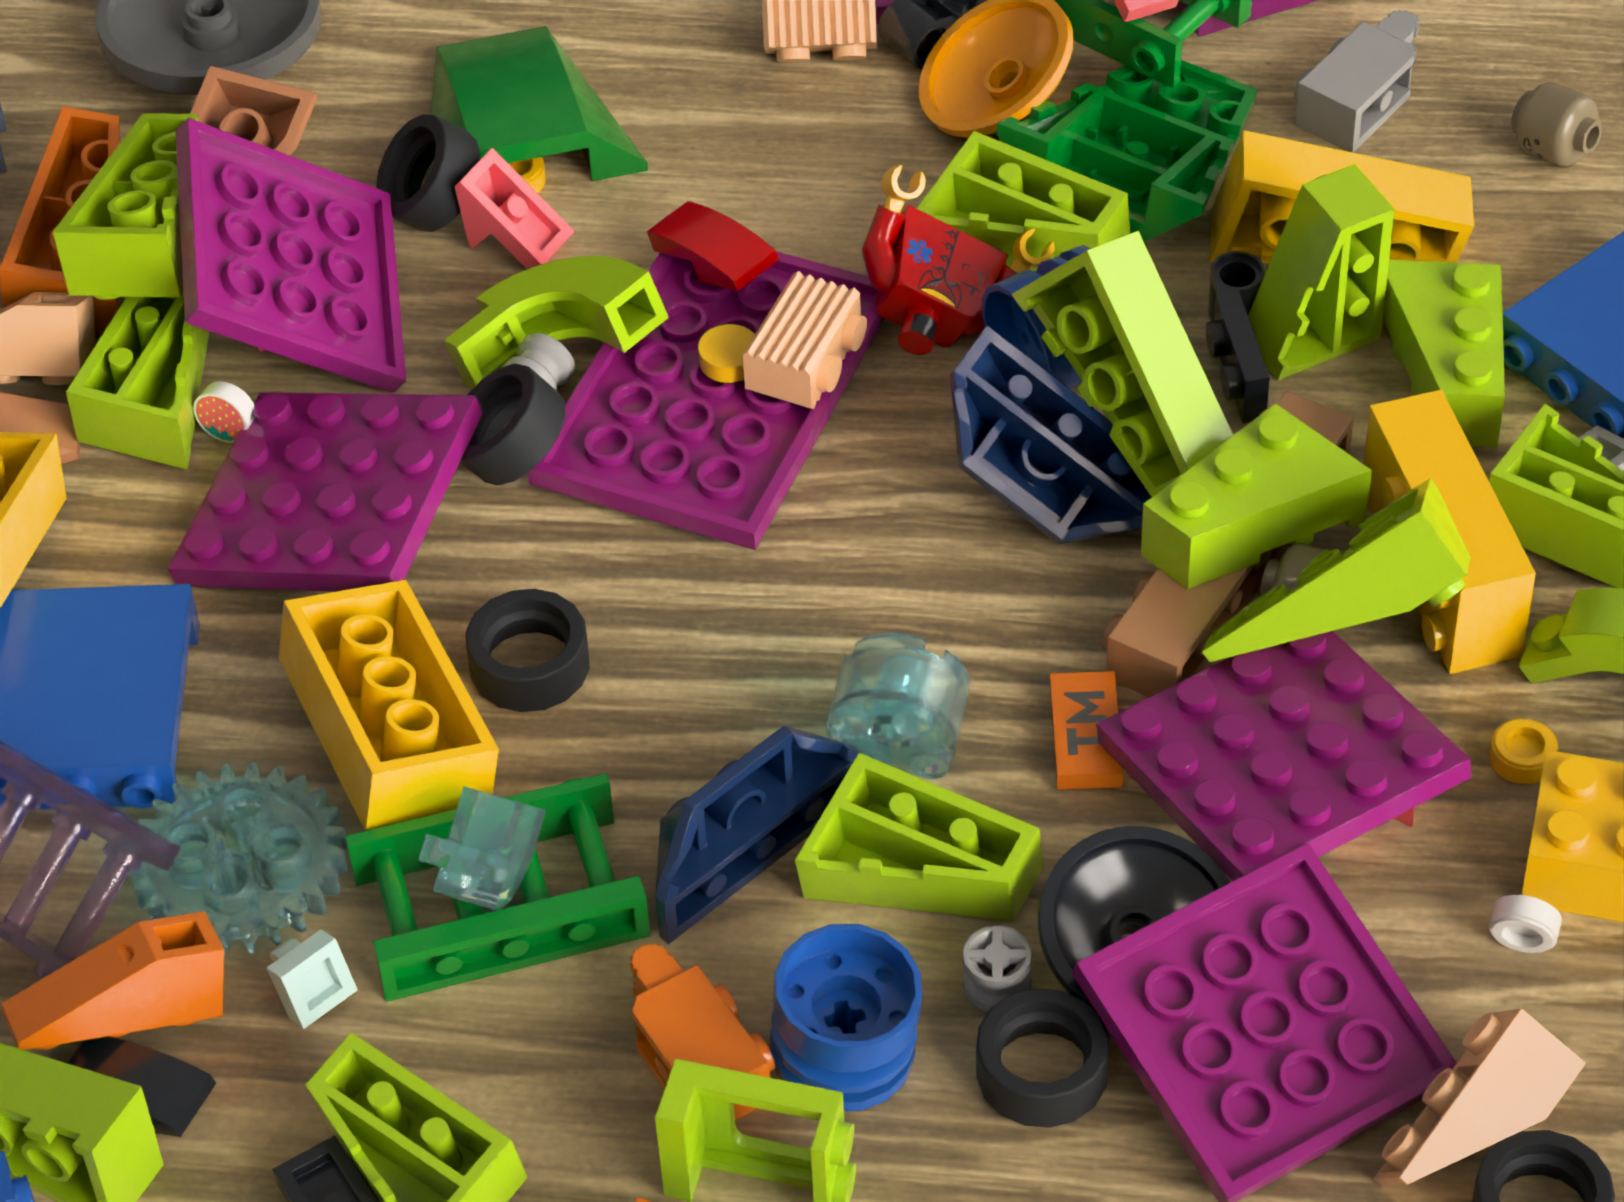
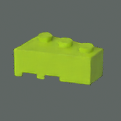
M1355 164L1302 184L1249 312L1248 318L1265 366L1277 381L1381 339L1395 209Z
M1389 260L1382 323L1385 324L1393 341L1392 351L1397 362H1403L1410 377V390L1413 396L1442 390L1470 446L1498 447L1505 399L1501 264Z
M1545 403L1490 473L1489 483L1523 548L1613 587L1624 588V471L1601 455L1603 445L1588 435L1580 440L1558 424L1559 413Z
M352 1032L305 1084L324 1123L332 1135L337 1137L378 1202H508L528 1178L510 1138Z

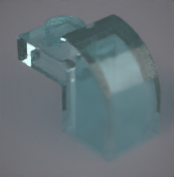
M464 786L448 839L426 834L418 861L440 867L433 892L493 910L502 909L513 898L524 879L536 847L546 810Z

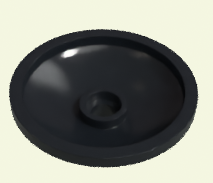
M1145 826L1116 827L1095 833L1068 850L1057 862L1046 881L1038 908V933L1044 956L1050 969L1062 986L1071 995L1084 1000L1096 1012L1072 974L1077 962L1121 940V935L1133 934L1231 883V881L1216 861L1205 851L1174 833Z

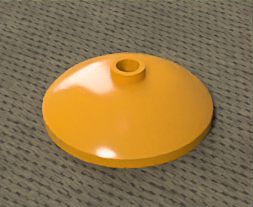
M987 0L965 13L940 37L923 66L919 80V100L926 116L944 133L969 138L973 131L983 135L995 134L997 123L1009 117H1013L1020 122L1029 117L1032 107L1039 106L1052 95L1062 80L1073 49V29L1068 16L1054 0Z

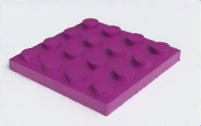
M187 118L175 131L185 323L387 392H395L406 382V369L390 193Z
M259 393L254 402L253 412L255 419L247 430L240 429L168 567V571L175 584H191V587L337 592L404 580L483 414L475 395Z
M1333 631L1229 657L1096 723L1098 742L1181 829L1216 861L1232 881L1306 843H1309L1315 854L1320 857L1471 778L1470 758Z
M1309 843L1288 852L1076 963L1072 972L1218 1202H1237L1422 1100L1425 1090L1437 1075L1447 1068L1453 1070L1457 1064Z

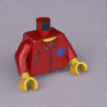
M897 165L889 168L882 176L881 186L884 194L887 196L885 205L878 204L862 247V257L871 286L877 290L875 301L877 313L879 316L901 326L898 344L903 350L914 355H925L932 351L934 343L941 347H951L961 334L975 336L982 332L985 328L982 318V297L986 288L1016 273L1039 266L1040 262L1052 257L1055 248L1054 242L1051 241L1042 251L1040 258L1030 256L1026 251V241L1035 231V229H1031L1023 233L1015 241L1013 254L1016 259L1009 267L1005 264L1008 254L909 204L901 212L905 200L917 198L923 192L926 179L923 172H915L910 179L908 190L903 192L897 184V178L901 172L902 165Z

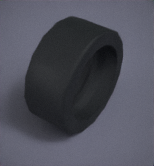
M422 114L409 120L395 134L385 150L377 174L376 188L390 193L392 218L420 231L434 232L447 226L460 213L454 186L480 160L477 140L467 130L436 115ZM434 160L430 174L424 182L423 186L421 187L426 171L428 170V168Z
M514 363L498 368L483 378L467 394L475 395L483 414L460 462L485 483L499 486L516 481L531 471L548 454L559 437L565 420L564 399L557 390L529 366Z
M534 588L513 590L492 598L473 614L465 632L471 680L482 697L500 708L518 712L539 711L565 702L582 687L590 669L585 620L575 604L557 593ZM538 632L552 635L565 643V649L553 660L536 667L516 668L502 665L490 656L492 650L502 641L518 634Z
M1038 988L1011 994L990 1008L978 1028L976 1078L983 1097L1001 1116L1024 1126L1051 1128L1074 1122L1096 1106L1106 1089L1109 1036L1100 1016L1080 998L1061 990ZM1035 1033L1055 1034L1072 1041L1083 1052L1084 1062L1083 1067L1068 1078L1050 1083L1032 1082L1012 1074L1002 1064L1001 1054L1004 1047L1019 1037Z
M1551 1130L1521 1131L1497 1142L1482 1158L1472 1202H1500L1501 1188L1506 1182L1528 1175H1544L1561 1180L1577 1191L1584 1202H1614L1615 1193L1611 1173L1594 1150L1575 1137Z

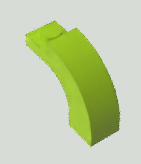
M580 256L559 259L529 268L489 288L476 297L481 312L448 336L444 342L465 386L473 389L483 378L501 368L508 359L514 356L518 357L517 349L520 343L531 333H542L553 337L557 341L576 337L594 338L625 353L669 317L649 271L614 257Z
M1603 587L1578 590L1568 614H1555L1536 621L1518 666L1531 684L1594 671L1624 674V588Z

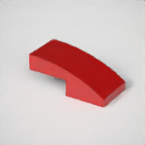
M691 201L685 202L646 231L655 252L692 261L700 282L737 292L779 261L776 250L751 230L716 210Z

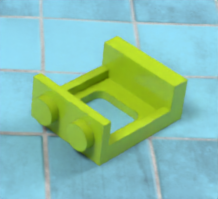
M675 1058L655 1116L665 1197L691 1202L702 1168L707 1167L813 1189L814 1202H850L856 1177V1164L848 1162L854 1140V1124L844 1122L843 1092ZM734 1104L819 1121L811 1149L751 1137L741 1133L735 1124Z

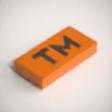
M1115 671L1050 673L1057 790L1123 788V768L1098 742L1096 723L1118 713Z

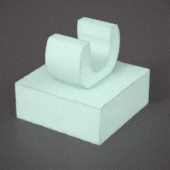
M322 929L302 943L295 938H290L269 953L274 963L266 969L289 1019L303 1029L358 990L336 939Z

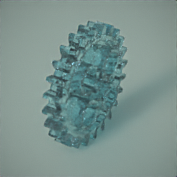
M251 762L244 776L235 777L233 769L229 764H224L220 780L211 781L202 771L196 772L197 788L190 791L183 785L175 783L172 785L176 801L171 804L155 799L152 802L156 820L139 819L137 826L141 839L130 841L129 848L133 862L128 864L139 908H146L149 920L205 911L224 948V955L230 949L233 940L242 939L248 953H254L258 936L266 934L270 941L278 946L282 944L280 928L289 925L298 932H305L307 929L303 913L307 911L324 916L327 911L323 895H339L341 889L338 875L345 874L348 871L345 852L348 851L344 827L341 825L337 806H328L326 792L323 788L310 792L307 777L303 774L287 784L282 766H277L267 778L260 777L257 762ZM263 885H264L269 891L264 890V889L262 888Z

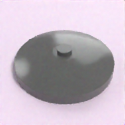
M99 0L95 15L102 53L108 63L118 73L132 82L150 89L185 95H198L210 66L265 80L277 75L294 64L311 47L320 30L322 21L320 0Z

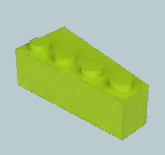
M143 113L52 233L69 295L94 296L100 300H111L120 296L181 298L183 274L175 131L187 118L198 121L197 114Z
M1139 231L1086 250L1012 293V296L1023 312L1033 309L1047 329L1041 338L1053 355L1057 357L1064 354L1082 380L1077 390L1088 406H1095L1104 411L1113 426L1109 436L1151 497L1233 436Z
M0 1043V1152L4 1151L13 1178L27 1175L32 1190L57 1202H137L164 1165L142 1086Z

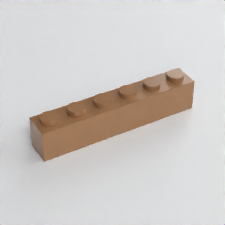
M1286 391L1277 405L1350 455L1354 417L1292 392ZM1290 543L1261 553L1260 562L1189 590L1159 568H1157L1155 573L1146 572L1137 585L1133 603L1124 615L1116 614L1111 619L1103 636L1102 648L1107 651V671H1115L1116 683L1151 697L1201 672L1208 662L1202 650L1209 634L1248 605L1261 586L1262 577L1271 557L1280 559Z

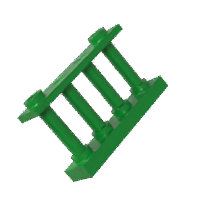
M1054 0L1071 22L1074 41L1173 89L1180 83L1182 42L1210 16L1239 28L1251 17L1252 0H1179L1189 6L1164 29H1161L1140 18L1124 23L1118 8L1102 0Z
M607 773L587 778H573L562 784L345 836L355 885L360 886L377 881L391 933L390 937L373 941L386 1002L650 937L647 900L640 876L615 880L599 827L615 823L611 788ZM573 834L589 888L550 897L534 843ZM508 850L524 904L484 913L469 859ZM443 865L458 920L418 930L403 875Z

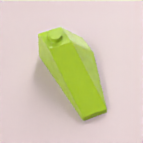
M1427 479L1358 525L1362 531L1349 542L1350 548L1342 554L1338 549L1331 551L1325 549L1309 561L1310 564L1295 577L1299 585L1291 591L1288 590L1284 583L1273 587L1212 631L1202 650L1208 661L1213 662L1409 612L1427 600L1432 607H1435L1456 595L1465 586L1462 578L1467 576L1471 557L1432 479Z

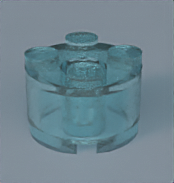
M883 633L861 639L856 642L854 652L848 656L845 654L841 662L826 721L828 738L854 745L862 754L916 777L938 779L945 776L956 752L970 691V678L966 668L956 656L945 650L944 658L925 650L927 640L913 635Z

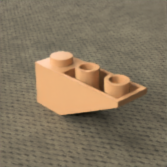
M33 292L1 309L0 384L17 382L20 380V376H42V383L47 385L71 384L96 345L93 296L69 295L68 292Z
M1522 1008L1495 1012L1493 1014L1486 1013L1473 1024L1465 1035L1462 1044L1467 1050L1453 1070L1451 1068L1443 1070L1425 1090L1422 1101L1427 1106L1413 1125H1404L1387 1142L1381 1154L1386 1162L1374 1177V1180L1381 1186L1410 1184L1547 1119L1586 1063Z

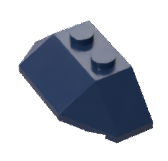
M986 326L950 374L959 468L1057 544L1142 530L1143 504L1152 497L1109 436L1113 426L1111 421L1093 407H1089L1082 398L989 326Z
M782 726L739 760L726 764L715 778L690 797L678 800L669 809L667 814L660 819L655 893L659 937L667 944H670L811 834L859 753L862 754V752L851 744L788 726Z

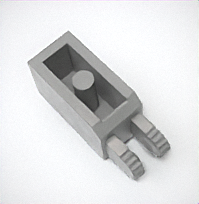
M1407 10L1393 11L1392 14H1388V18L1385 17L1375 27L1363 21L1346 38L1338 39L1332 46L1329 54L1315 68L1305 70L1296 83L1294 89V98L1297 100L1295 126L1348 152H1355L1410 98L1412 65L1414 60H1416L1417 46L1412 41L1413 37L1416 38V34L1419 33L1420 19H1417V15L1412 14L1413 12H1407Z

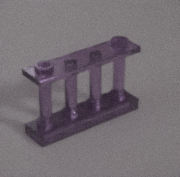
M0 740V777L7 781L2 790V793L7 795L0 807V862L30 809L38 811L43 802L57 811L51 821L57 825L6 916L0 912V938L39 961L34 973L44 978L83 955L131 869L138 871L144 861L168 871L181 847ZM93 832L107 841L102 850V853L107 857L59 942L54 946L29 929L80 839L87 841Z

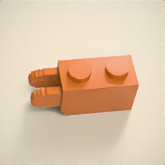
M647 942L646 945H639L638 949H634V954L630 955V970L633 972V978H637L633 980V996H635L636 1000L632 1009L637 1036L636 1051L664 1090L675 1058L770 1078V1071L775 1069V1062L768 1045L757 1032L750 1035L746 1032L738 1021L739 1013L736 1004L722 984L713 987L698 965L683 971L674 957L669 955L668 949L665 950L663 945H656V942L654 944ZM734 1104L735 1121L758 1108Z

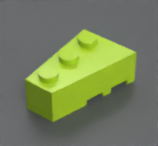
M973 131L917 207V209L1008 254L1005 264L1009 267L1016 259L1013 254L1015 241L1023 233L1031 229H1035V231L1026 241V251L1034 258H1040L1042 251L1051 241L1054 242L1055 248L1051 257L1053 258L1059 257L1060 253L1076 246L1085 245L1089 248H1094L1130 234L1128 193L976 131ZM1038 266L1030 270L1037 271Z
M183 292L181 298L126 297L66 391L77 442L188 470L196 422L193 405L200 395L210 331L185 323Z
M1274 404L1143 504L1141 556L1189 590L1260 562L1261 553L1290 542L1292 544L1312 543L1314 533L1343 522L1348 528L1361 524L1367 518L1372 470L1282 407Z
M861 753L857 755L795 859L804 899L1008 921L1015 920L1044 869L1040 829Z

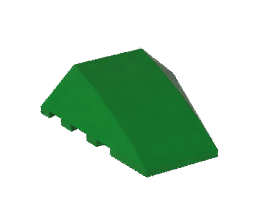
M546 26L437 46L430 115H436L467 130L477 140L480 159L491 148L507 163L582 149L592 181L648 171L645 158ZM434 160L426 171L424 182L430 174Z
M1181 60L1180 83L1174 89L1136 70L1123 66L1108 73L1104 85L1097 87L1085 83L1072 89L1070 100L1056 106V104L1047 100L1039 106L1032 107L1030 118L1020 122L1013 117H1009L998 122L996 134L1003 143L1128 193L1130 234L1139 231L1143 242H1146L1202 215L1256 101L1258 89Z

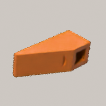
M205 911L139 921L2 1002L1 1012L16 1047L22 1050L51 1049L65 1043L107 1036L116 1038L130 1032L166 1026H187L196 1021L223 1017L224 948Z

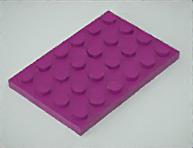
M777 252L779 261L737 292L700 282L692 261L659 253L648 271L669 318L625 353L605 342L603 343L565 405V420L559 437L548 454L527 473L529 484L756 550L885 318L879 316L875 309L877 290L871 286L869 276ZM798 271L804 277L810 274L815 280L822 278L826 283L833 281L837 286L844 284L848 290L855 287L860 293L861 315L867 319V328L863 342L857 351L850 350L846 352L845 359L842 360L840 378L835 389L832 392H822L820 400L816 401L815 409L745 389L744 380L733 383L712 380L700 368L698 344L701 337L708 330L720 325L734 324L746 327L756 334L790 278Z

